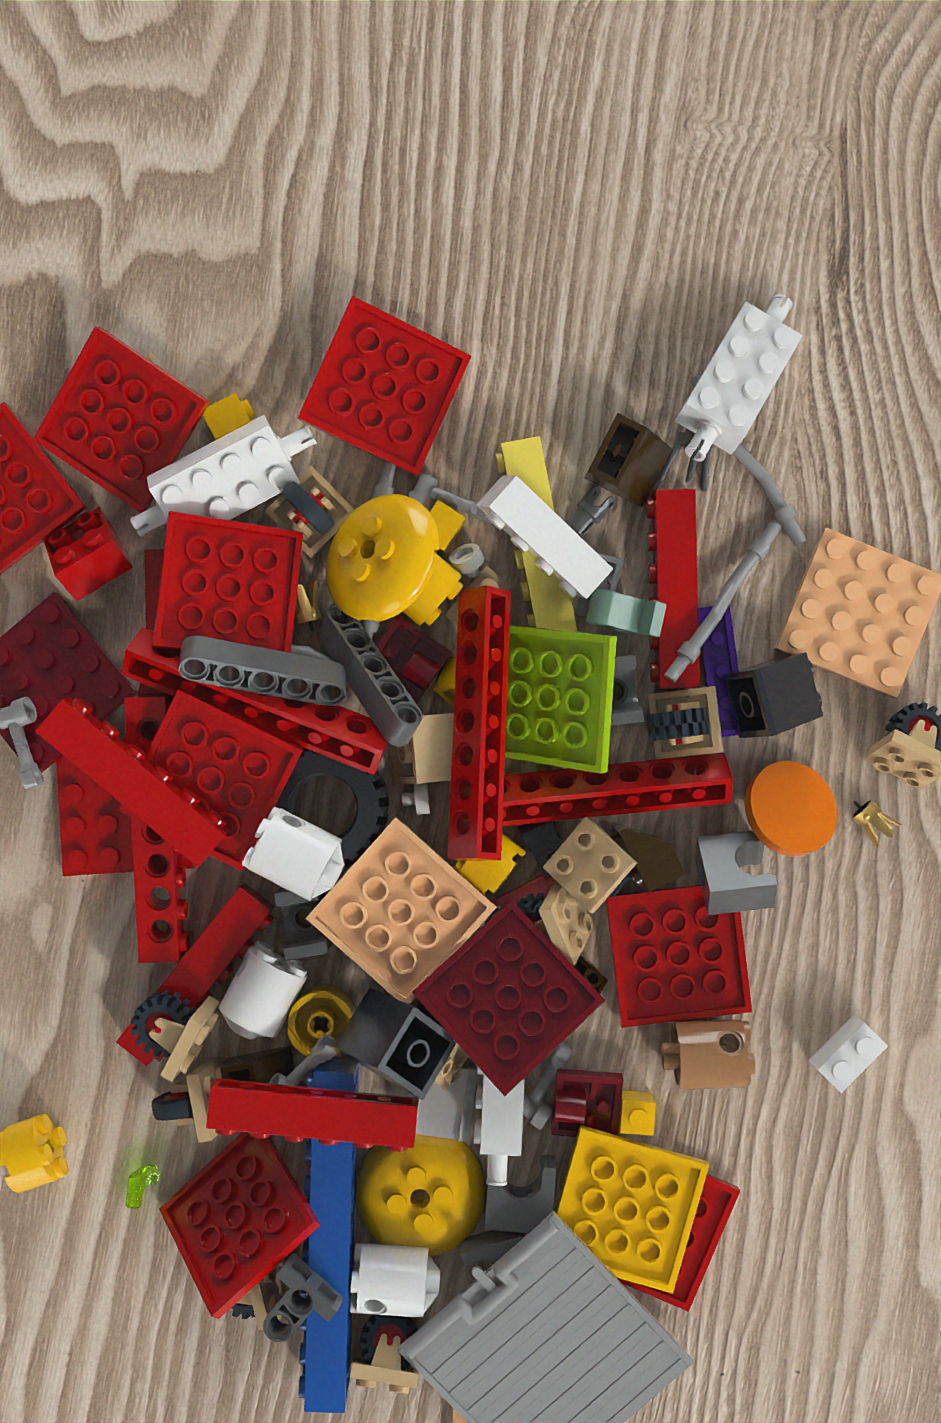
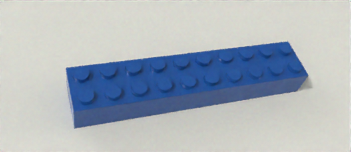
M333 1056L330 1060L320 1063L311 1071V1074H308L307 1087L358 1092L359 1064L349 1057ZM309 1138V1141H306L305 1162H311V1164H309L308 1175H305L304 1196H310L308 1197V1204L321 1225L303 1243L302 1261L341 1294L344 1299L337 1313L329 1322L313 1310L300 1325V1330L304 1331V1338L300 1345L299 1363L303 1365V1373L299 1379L298 1396L299 1398H304V1412L345 1413L351 1374L352 1313H350L352 1296L351 1280L354 1265L357 1147H354L352 1142L339 1141L336 1145H324L319 1143L318 1139ZM301 1290V1296L305 1297V1299H310L309 1294Z

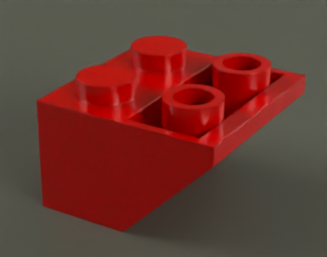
M100 507L91 512L83 513L75 522L63 529L55 530L44 541L54 575L76 601H79L133 568L126 548Z

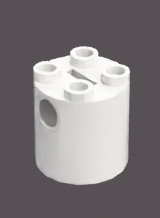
M274 807L268 818H264L255 834L258 841L254 848L251 847L242 862V866L248 868V870L308 901L332 889L345 865L341 850L342 839L277 807Z
M257 940L254 946L249 947L218 1007L231 1030L247 1039L278 1036L308 977L307 970L302 967L304 962L301 959L285 961V957L273 952L274 948L271 945Z
M356 1243L354 1256L355 1271L352 1272L350 1313L424 1318V1312L439 1297L440 1269H438L432 1258L428 1257L429 1248Z

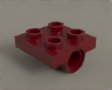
M398 615L377 645V648L416 704H418L452 653Z
M557 1068L551 1135L577 1137L580 1125L617 1135L623 1088L622 1073Z

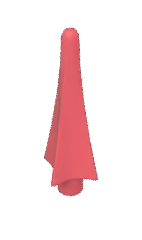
M541 873L491 901L497 907L507 905L511 900L514 903H518L520 899L526 898L531 893H533L534 898L537 893H543V898H546L555 879L546 877L544 873Z

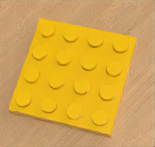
M580 1125L555 1213L616 1278L673 1294L709 1164L702 1159Z

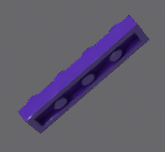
M729 604L722 619L700 648L706 687L715 686L722 737L738 735L722 676L723 674L739 670ZM713 606L698 608L699 626L710 613Z

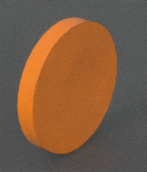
M794 761L776 762L759 771L747 787L745 812L748 822L758 839L771 850L786 856H804L823 847L832 837L837 824L836 801L825 780L810 767Z

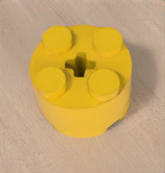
M435 552L431 563V568L434 571L427 586L419 597L402 611L419 626L424 622L430 626L441 614L442 610L439 608V605L447 597L449 600H452L464 586L459 582L462 575Z
M502 833L501 861L459 860L454 869L483 895L491 899L486 894L489 891L494 893L500 889L519 864L514 860L518 854L524 857L527 852Z
M331 984L313 986L304 991L296 1000L288 1017V1036L293 1046L300 1053L308 1056L324 1034L338 1040L356 1010L352 999L343 990ZM318 1016L320 1018L326 1017L329 1020L327 1025L325 1023L318 1025L316 1023ZM333 1044V1045L331 1046V1048H333V1049H335V1050L337 1051L336 1054H335V1055H337V1054H339L341 1051H339L338 1049H336L335 1047H333V1046H334V1044Z
M40 1114L2 1128L4 1131L0 1132V1167H7L10 1176L4 1179L14 1192L21 1193L68 1175L69 1168L64 1158L63 1146L67 1143L65 1131L61 1126L55 1127L47 1114Z

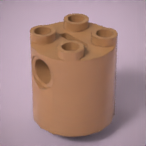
M741 1020L674 1022L671 1030V1043H661L663 1070H673L678 1090L745 1088L751 1084V1074H755L756 1068L754 1054L748 1053L747 1041L751 1040L749 1022Z

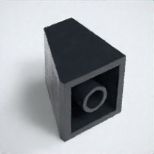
M807 652L787 655L722 675L739 738L774 736L823 716L821 708L822 699L816 690L813 678L814 669L811 661L808 659Z
M369 988L333 1047L356 1063L423 1100L455 1047L456 1042L445 1029L416 1007Z

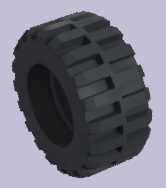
M303 748L304 750L275 807L282 808L296 816V796L307 781L324 775L333 776L344 781L353 791L357 803L356 816L353 823L345 832L336 836L342 839L341 850L345 868L352 863L354 864L384 831L388 821V807L390 804L389 794L387 795L385 787L386 783L383 776L381 777L377 770L372 775Z

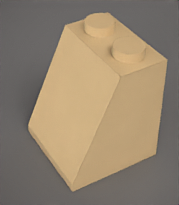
M454 713L423 715V719L408 745L398 747L389 743L392 784H422L451 780Z

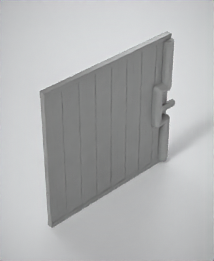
M554 1211L485 1272L479 1266L473 1267L472 1275L476 1280L417 1332L398 1346V1352L468 1423H624L694 1363L689 1354Z

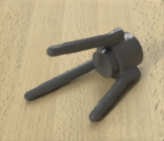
M687 428L685 432H679L677 441L651 493L657 490L682 446H684L685 451L686 446L689 445L695 434ZM713 444L707 452L706 458L702 461V492H706L708 487L710 453ZM698 447L690 457L685 479L687 484H690L693 479L697 461L693 459L699 450Z

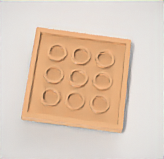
M824 528L774 649L787 655L807 652L808 659L812 665L889 697L898 698L941 593V574L829 528Z
M396 816L306 919L395 999L411 1004L416 999L412 991L453 955L497 906Z

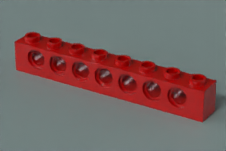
M488 585L459 591L448 839V859L501 861L511 592Z
M142 627L126 648L121 670L122 676L175 696L179 688H182L291 743L374 775L386 750L388 742L370 717L340 705L325 706L185 679L179 673L178 668L181 650L152 647L154 631Z
M168 693L131 694L124 698L127 745L133 743L147 754L154 737L147 732L146 724L148 721H155L159 726L161 725L172 702V695ZM131 817L138 963L179 962L185 951L189 950V933L184 931L183 919H187L188 903L187 899H182V887L186 885V869L180 866L181 853L160 835L154 833L148 825ZM153 855H163L167 860V867H158L153 861ZM155 887L165 888L169 893V899L162 900L158 898L155 894ZM156 921H167L170 924L171 931H161L157 927Z
M725 752L608 764V772L601 774L570 768L504 775L502 826L732 803L733 777Z

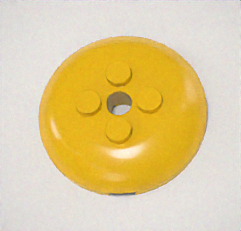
M388 494L365 502L344 520L333 537L326 561L327 587L333 601L342 612L359 621L374 620L378 622L398 615L419 597L434 571L431 568L434 550H439L438 529L429 510L409 496Z
M416 1134L414 1148H407L403 1152L388 1150L387 1146L374 1145L360 1166L355 1195L361 1220L369 1233L379 1243L383 1245L429 1248L428 1257L455 1248L472 1233L484 1209L486 1187L481 1164L472 1149L464 1141L458 1142L454 1139ZM417 1189H423L428 1192L429 1197L423 1200H415L412 1192Z

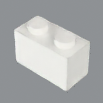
M853 1015L808 1061L842 1093L888 1045L866 1023Z

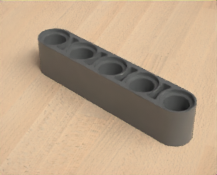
M336 604L330 605L317 630L318 640L332 661L344 666L346 682L386 741L398 747L408 745L423 719L421 710L359 620L346 615Z
M193 635L187 637L181 644L179 673L190 681L325 706L339 705L346 698V670L344 666L335 661Z

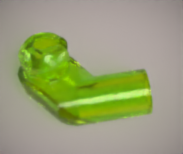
M145 1164L130 1174L125 1203L127 1208L137 1209L142 1207L144 1189L153 1183L154 1185L158 1184L161 1179V1172L158 1166L155 1164Z

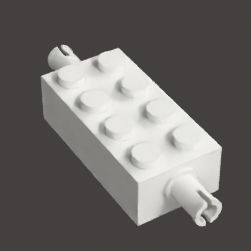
M775 295L766 312L761 311L748 302L744 303L676 417L675 422L695 433L689 445L685 448V453L688 457L692 456L697 447L699 448L693 460L703 461L712 444L732 455L745 438L803 335L782 323L793 306L790 298H787L784 305L780 307L785 295Z
M262 415L147 476L148 488L156 500V505L135 517H131V523L135 529H138V535L142 537L144 534L167 523L169 511L231 520L282 493L292 482L299 484L298 476L290 463L292 460L291 456L317 444L307 424L282 439L279 436L276 437L265 415Z
M477 1067V1074L484 1075V1073ZM485 1075L483 1077V1084H478L476 1089V1109H482V1118H476L474 1144H481L480 1154H488L486 1184L507 1185L508 1156H521L524 1079L505 1097Z

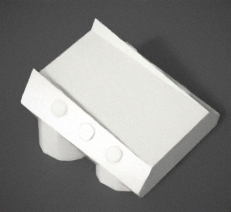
M462 1066L459 1079L455 1084L450 1085L446 1091L434 1083L432 1084L423 1100L419 1099L416 1134L454 1139L458 1142L469 1139L478 1075L477 1068ZM410 1093L408 1095V1097H416Z

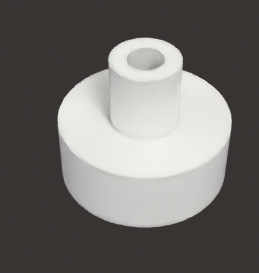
M469 543L456 548L450 554L449 561L457 572L467 574L469 578H474L480 573L478 568L483 564L484 556L477 544Z
M428 783L414 784V792L402 793L403 806L415 805L417 815L430 814Z

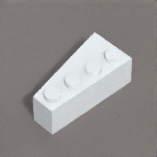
M502 475L476 505L486 514V518L500 530L503 529L512 537L510 540L524 553L528 551L537 560L534 563L549 576L551 573L554 574L561 581L559 587L572 598L577 595L587 599L613 570L595 550L517 476Z

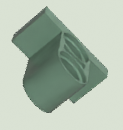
M595 589L590 597L585 622L609 628L610 631L617 633L660 637L666 604L658 601H646L613 591Z

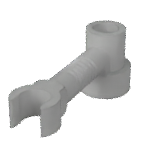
M420 474L414 491L411 490L408 494L409 497L423 504L429 512L434 501L440 500L451 508L459 509V511L465 512L471 517L490 524L486 514L476 506L478 502L470 501L436 488L438 480L429 475Z
M28 697L14 700L10 706L0 709V728H9L20 762L21 783L25 789L44 784L43 775L33 760L23 729L25 725L37 720L36 708Z
M324 1034L313 1047L311 1054L287 1077L276 1073L269 1083L307 1087L301 1081L320 1063L330 1060L337 1051L331 1048V1046L337 1040Z
M562 1042L557 1048L530 1096L524 1093L523 1116L530 1119L529 1123L539 1130L543 1128L553 1110V1106L543 1101V1098L556 1078L557 1068H563L573 1051V1047L565 1042Z

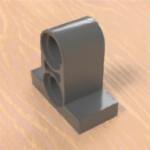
M292 1253L276 1274L288 1288L278 1298L263 1322L264 1333L274 1342H284L292 1336L313 1310L329 1322L337 1313L344 1297L295 1253ZM298 1290L306 1291L310 1299L301 1297ZM277 1315L285 1317L289 1324L280 1322Z

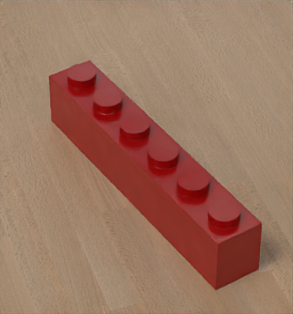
M695 489L655 490L651 495L652 499H647L646 516L647 519H652V532L647 533V550L653 551V564L648 565V584H653L654 597H649V601L665 603L666 609L660 637L649 636L650 650H655V663H650V681L656 682V689L700 688L699 656L693 664L689 663L675 683L669 681L664 676L677 658L678 649L684 641H689L699 628Z
M71 697L62 699L35 732L199 868L230 831L225 827L227 824L225 819L213 810L209 813L206 812L198 804L200 799L187 788L181 790L171 782L174 778L167 770L159 765L154 768L144 759L147 755L143 750L133 743L129 745L124 743L117 737L120 732L105 720L99 722L90 714L93 711L92 708L83 700L77 697L74 700Z
M244 882L157 991H160L161 994L164 990H171L172 996L176 991L182 993L179 998L181 1001H184L186 997L191 1001L187 1005L188 1008L193 1006L199 1008L209 996H213L208 991L216 981L221 985L232 972L233 968L229 964L236 955L242 959L249 947L254 944L249 939L255 931L258 930L263 933L272 922L274 917L270 913L275 906ZM130 1023L116 1043L146 1067L154 1058L160 1062L164 1057V1052L159 1057L153 1056L154 1049H151L148 1053L144 1052L143 1049L146 1044L144 1042L139 1046L136 1044L135 1040L139 1035L132 1036L131 1029L135 1025Z
M216 1078L210 1086L206 1129H215V1132L220 1135H233L236 1131L248 1132L251 1137L260 1139L269 1138L270 1135L284 1136L285 1140L291 1142H300L304 1138L318 1139V1142L324 1145H336L339 1141L352 1142V1145L357 1148H371L373 1145L387 1146L388 1150L403 1152L407 1148H414L419 1098Z

